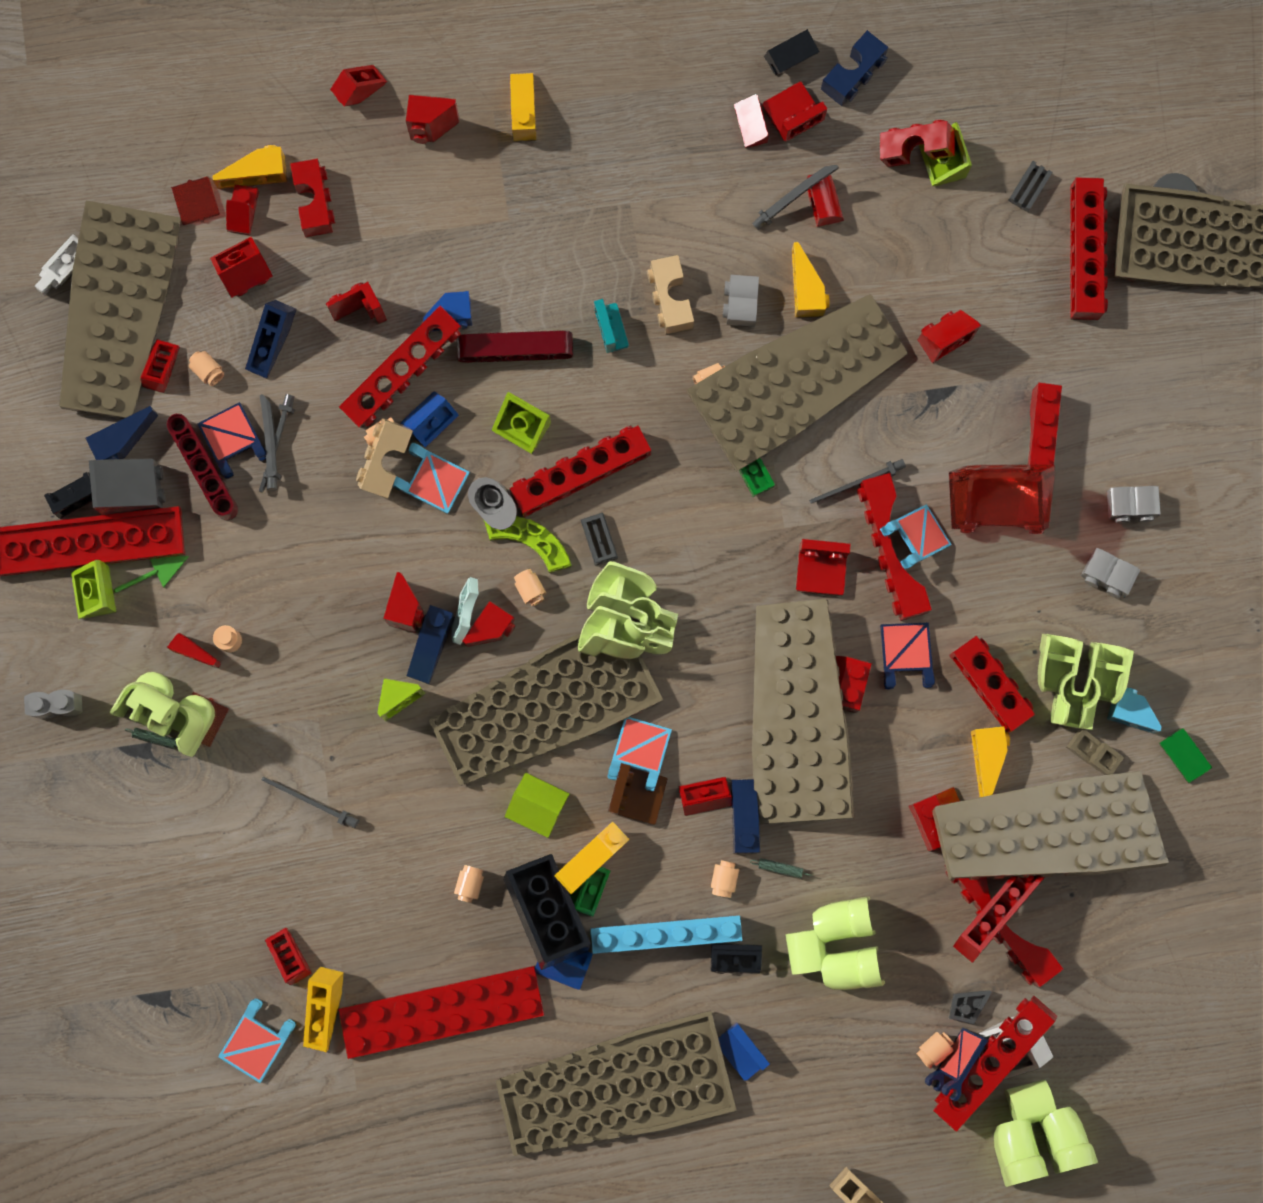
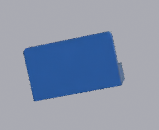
M434 391L401 422V425L413 430L412 435L423 447H426L459 414L444 397Z
M587 951L541 970L537 961L535 972L580 990L593 953Z
M737 1022L718 1037L722 1053L745 1081L760 1069L764 1070L770 1065Z

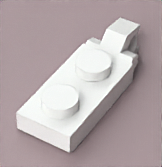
M74 234L41 268L42 271L39 275L42 278L35 287L44 296L52 287L57 289L60 285L62 286L72 275L78 238Z

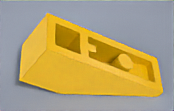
M533 73L510 74L513 141L537 140Z
M268 145L264 148L256 149L213 175V182L217 189L233 188L235 184L252 186L287 182L285 155L282 148Z
M794 242L792 247L795 317L824 316L826 308L830 306L829 294H825V286L799 242Z
M1004 726L971 731L979 798L993 795L1008 751L1007 747L1010 746V736L1008 732H1005Z
M612 822L554 876L572 894L630 839Z
M320 967L308 980L303 1047L323 1052L329 1050L342 995L344 972Z

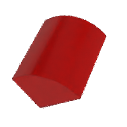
M829 175L807 191L817 227L844 221L832 175Z

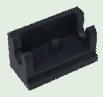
M807 29L768 50L764 58L767 60L773 73L777 75L818 54L820 51Z
M89 472L83 473V477L52 494L47 493L44 495L55 516L61 519L92 502Z
M711 944L710 971L760 973L762 968V945Z

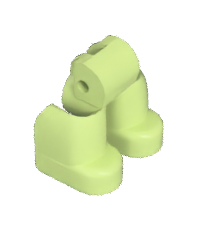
M608 562L591 587L587 609L594 612L584 624L579 638L578 651L591 656H598L600 653L623 659L638 658L644 651L652 654H666L672 649L678 614L662 609L655 601L649 599L651 594L656 591L657 586L646 573L616 562ZM630 617L635 618V619H638V620H640V621H639V622H634V621L631 620Z
M1042 634L1040 643L1041 654L1038 665V685L1042 692H1055L1051 711V723L1092 730L1098 700L1116 704L1122 699L1127 688L1134 651L1120 646L1091 642L1088 654L1090 662L1083 692L1076 691L1074 682L1078 672L1083 642L1063 636Z
M147 672L141 675L136 682L128 684L122 690L110 711V714L123 718L131 707L134 709L129 717L131 720L147 726L150 731L163 737L165 735L168 736L172 729L178 731L179 735L175 740L180 753L190 757L195 755L215 719V709L212 703L204 697L190 695L179 703L173 700L174 692L170 679L157 672Z
M870 896L822 906L812 914L814 930L785 934L792 974L821 971L824 985L833 990H852L883 986L885 981L881 980L877 960L878 946L841 953H828L825 948V944L830 941L876 934L875 930L872 929L868 901Z
M1046 1080L1005 1089L1013 1121L996 1127L994 1147L1006 1187L1049 1176L1045 1161L1040 1156L1032 1123L1039 1122L1044 1130L1045 1141L1055 1174L1098 1163L1094 1148L1088 1141L1085 1129L1077 1113L1071 1107L1056 1110L1054 1098Z

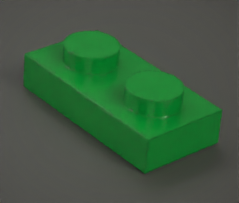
M761 458L739 470L753 497L775 486Z

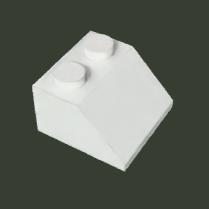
M1025 1019L1019 1021L1022 1029H1033L1030 1021ZM1003 1022L980 1032L978 1035L987 1040L991 1035L997 1037L1002 1031L999 1027ZM1044 1036L1037 1041L1004 1079L1039 1069L1053 1058ZM1010 1038L1003 1039V1043L1007 1048L1013 1049L1016 1047L1014 1040ZM989 1057L993 1067L1000 1065L997 1058Z

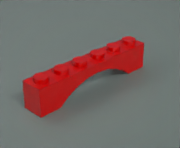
M1038 382L1032 390L1029 458L1017 527L1042 530L1048 525L1062 385Z
M888 473L862 480L859 485L860 488L857 489L860 501L865 503L867 511H864L867 524H871L873 529L871 539L874 547H878L880 552L878 562L881 570H885L887 579H885L886 589L888 593H892L894 602H892L893 612L895 616L899 615L900 621L928 614L932 609L925 587L914 580L903 568L893 549L890 535L885 537L880 528L890 522L892 506L897 496L891 475Z
M980 877L978 880L955 878L954 881H951L953 884L958 883L963 891L960 893L968 904L973 903L978 910L975 912L977 916L991 901L987 877ZM1007 925L994 937L999 945L1003 943L1008 950L1006 955L1014 965L1018 963L1023 970L1021 975L1030 986L1033 984L1034 986L1041 987L1063 970L1048 948L1034 945L1022 939Z

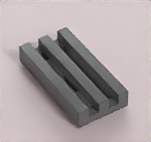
M1032 161L1008 200L1026 212H1029L1053 173L1050 170H1044L1045 167L1042 165L1039 167L1035 161ZM1032 170L1035 171L1036 174L1020 200L1016 199L1015 197ZM1039 176H1044L1042 182L1040 183L1039 187L1030 199L1029 203L1027 205L1024 204V200L1028 196L1029 192L1031 191Z
M599 513L581 519L580 521L595 566L603 562H609L612 559H618L604 514ZM598 519L601 521L611 552L610 555L606 554L596 524ZM591 522L596 540L602 557L598 558L587 526V523Z

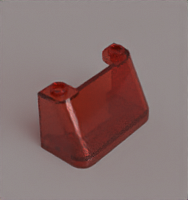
M967 465L950 471L949 488L952 529H960L961 533L975 532V528L980 526H1024V529L1029 530L1030 534L1044 533V530L1049 528L1055 465Z

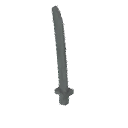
M838 165L823 167L787 193L765 212L763 210L759 211L758 213L761 216L752 223L754 227L759 230L766 223L770 225L772 223L771 219L814 185L838 170Z
M289 394L285 395L283 405L279 404L278 408L282 411V415L275 435L276 452L288 413L294 414L295 410L292 408L295 396ZM264 477L259 488L261 493L264 492L267 484V479Z
M261 394L260 402L264 424L267 472H263V477L267 479V490L276 491L277 480H281V475L277 472L271 403Z
M900 459L893 463L889 461L886 463V468L809 501L811 504L860 485L862 480L881 476L888 472L892 477L896 475V471L906 468L904 460Z
M265 777L261 779L339 818L337 823L345 826L346 824L355 829L359 823V820L350 816L351 813L343 810L340 814Z

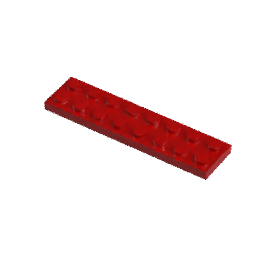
M179 506L0 527V577L83 567L94 560H101L105 564L185 555L182 512Z
M535 966L338 1009L348 1059L544 1016Z

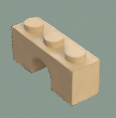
M679 256L652 260L650 269L647 270L649 283H654L655 287L652 296L655 306L659 305L661 313L657 314L660 328L664 327L666 334L693 329L694 319L689 299L676 301L668 294L672 287L683 285L684 277Z
M382 418L381 423H376L373 431L374 442L372 446L369 445L364 456L367 461L364 468L359 469L356 477L360 489L385 498L389 497L396 475L383 469L382 458L387 452L392 450L405 453L413 430Z
M847 1167L829 1185L845 1203H883Z

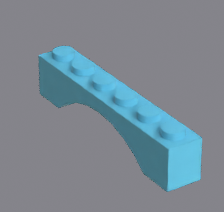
M740 915L591 928L593 954L742 941Z

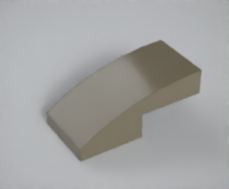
M1081 728L1078 729L1066 747L1104 775L1113 774L1124 759L1123 756L1108 744L1101 743L1087 730Z

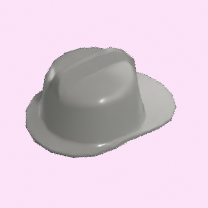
M487 477L478 478L472 482L468 490V498L473 508L492 528L501 530L510 527L516 520L517 509L505 486Z

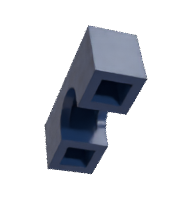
M867 30L853 45L850 57L859 67L854 70H848L837 63L823 79L821 90L841 106L847 100L851 102L858 93V87L861 84L866 85L872 78L874 69L876 67L880 69L886 62L888 46Z

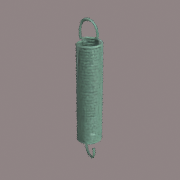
M135 728L134 731L125 729V731L132 733V738L173 749L177 746L176 738L166 735L163 737L157 733L140 728Z
M760 858L758 864L752 863L759 865L760 869L792 877L802 878L803 874L812 876L803 873V868Z

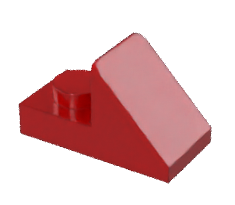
M235 184L232 200L226 201L227 232L251 234L259 196L258 188Z

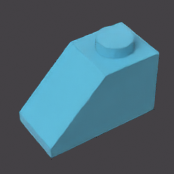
M1127 687L1122 699L1116 704L1111 703L1107 717L1108 720L1153 734L1161 731V725L1146 698L1138 695L1137 690Z

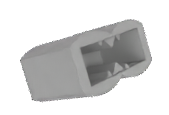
M730 275V281H725L724 295L728 296V304L723 305V318H727V325L755 327L759 277Z
M1159 486L1114 487L1107 491L1108 518L1115 519V523H1128L1131 518L1139 519V522H1153L1154 518L1161 515Z
M1096 548L1093 550L1081 576L1085 578V583L1096 588L1102 586L1107 590L1106 593L1119 599L1129 594L1140 569L1104 550Z
M57 690L50 694L33 692L24 696L25 714L35 718L50 719L57 715L73 717L83 712L82 695L70 690Z

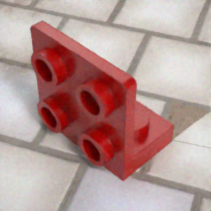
M802 82L792 85L762 104V107L785 142L824 121L828 109L823 101L816 105Z
M369 282L364 284L357 283L351 287L350 291L344 294H336L326 302V306L334 321L364 306L370 319L376 318L378 324L387 321Z
M802 539L799 545L796 591L842 596L845 587L847 557L850 554L851 544Z

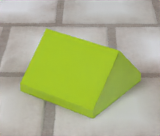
M957 122L951 125L955 129V156L932 160L924 152V144L919 145L931 184L934 187L965 179L972 167Z
M508 392L491 431L532 454L551 425L550 415Z
M94 560L71 572L78 619L116 612L110 569L107 564L101 560Z
M384 679L377 713L383 720L388 721L426 693L419 684Z
M525 773L512 796L504 817L549 838L569 797V793Z

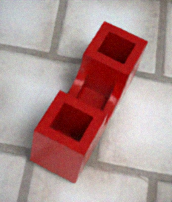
M935 120L931 124H913L909 128H891L887 132H881L880 160L887 167L910 164L911 151L920 144H924V152L932 160L955 156V129L948 121Z
M318 158L290 163L293 183L297 193H312L315 195L309 205L298 207L301 228L305 237L333 233L332 224H336L333 209L329 210L328 202H332L329 188H325L324 181L328 180L325 166L320 165Z

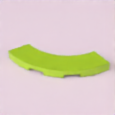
M516 516V520L510 527L501 530L492 528L485 522L490 541L500 539L514 540L529 546L542 558L549 573L572 567L569 556L560 541L537 522Z

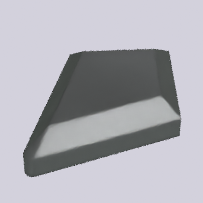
M985 990L953 994L949 1019L974 1024L992 992Z

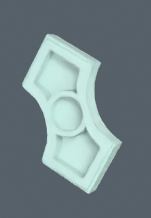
M468 578L459 595L457 613L451 626L453 643L461 645L462 640L470 629L472 610L479 595L478 579Z

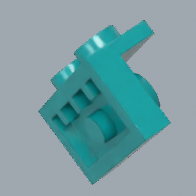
M603 299L594 301V311L606 353L628 348L629 343L617 303L605 305Z

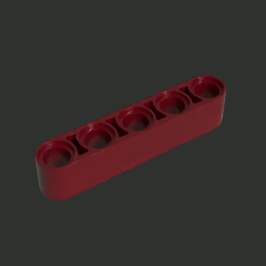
M570 331L462 334L457 338L458 361L463 363L570 359L573 357V333Z
M176 413L171 415L167 420V428L212 510L221 519L232 520L238 513V506L193 425L182 414ZM185 423V427L181 431H175L177 424ZM196 443L193 451H186L188 444ZM206 462L208 464L206 470L198 472V466ZM212 483H219V487L215 492H209V487ZM230 503V509L227 512L221 513V505Z

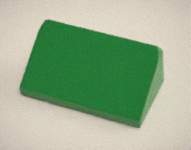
M1184 728L1178 729L1159 743L1188 783L1212 769L1210 763Z
M600 867L572 894H569L576 911L594 917L611 870Z

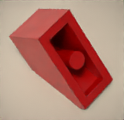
M374 65L343 69L330 90L345 107L360 104L383 87L387 81Z
M489 601L462 642L467 647L501 641L504 636L509 637L516 626L513 624L515 619Z

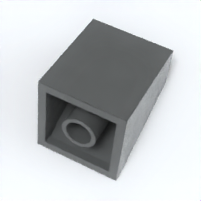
M154 459L89 460L93 508L100 514L108 515L163 508V503L166 502L165 491L163 488L161 489L160 480L164 478L163 469Z

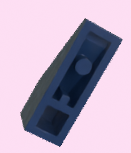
M277 300L265 304L245 370L268 378L290 332L296 308Z
M149 406L86 437L85 439L95 459H124L155 421L158 414Z
M432 605L429 606L418 636L407 677L430 684L455 619L453 613Z
M754 779L732 780L733 854L760 853L757 792L754 790Z

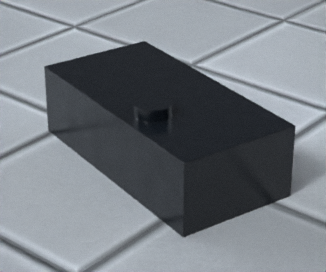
M552 854L506 871L503 879L541 970L583 954L591 946L569 892L554 876L559 872V869Z

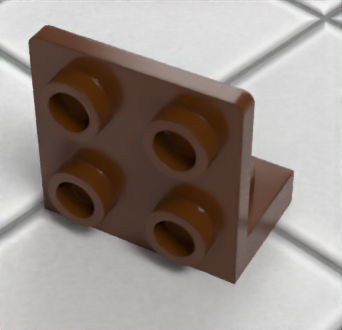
M621 763L608 813L655 825L665 792L667 777L659 775L655 790L648 791L645 789L649 772L634 769L630 765Z

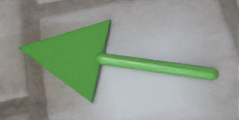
M189 556L150 559L155 570L115 588L114 592L118 593L157 574L164 588Z

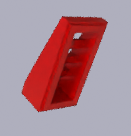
M156 340L140 377L142 387L162 393L165 392L180 349L179 345ZM159 350L169 352L171 354L170 356L159 353ZM156 359L161 360V361H165V362H167V363L165 364V363L157 362ZM153 369L162 370L163 372L154 371Z
M177 633L167 646L169 650L212 667L219 668L221 666L219 660L181 633Z
M287 927L265 939L286 984L293 985L312 974ZM284 939L287 940V942L281 945L280 947H275V944L279 943L280 941ZM291 948L292 951L288 952L282 957L280 956V953ZM295 957L296 960L287 966L285 965V962ZM297 967H300L298 970L290 974V971L294 970Z

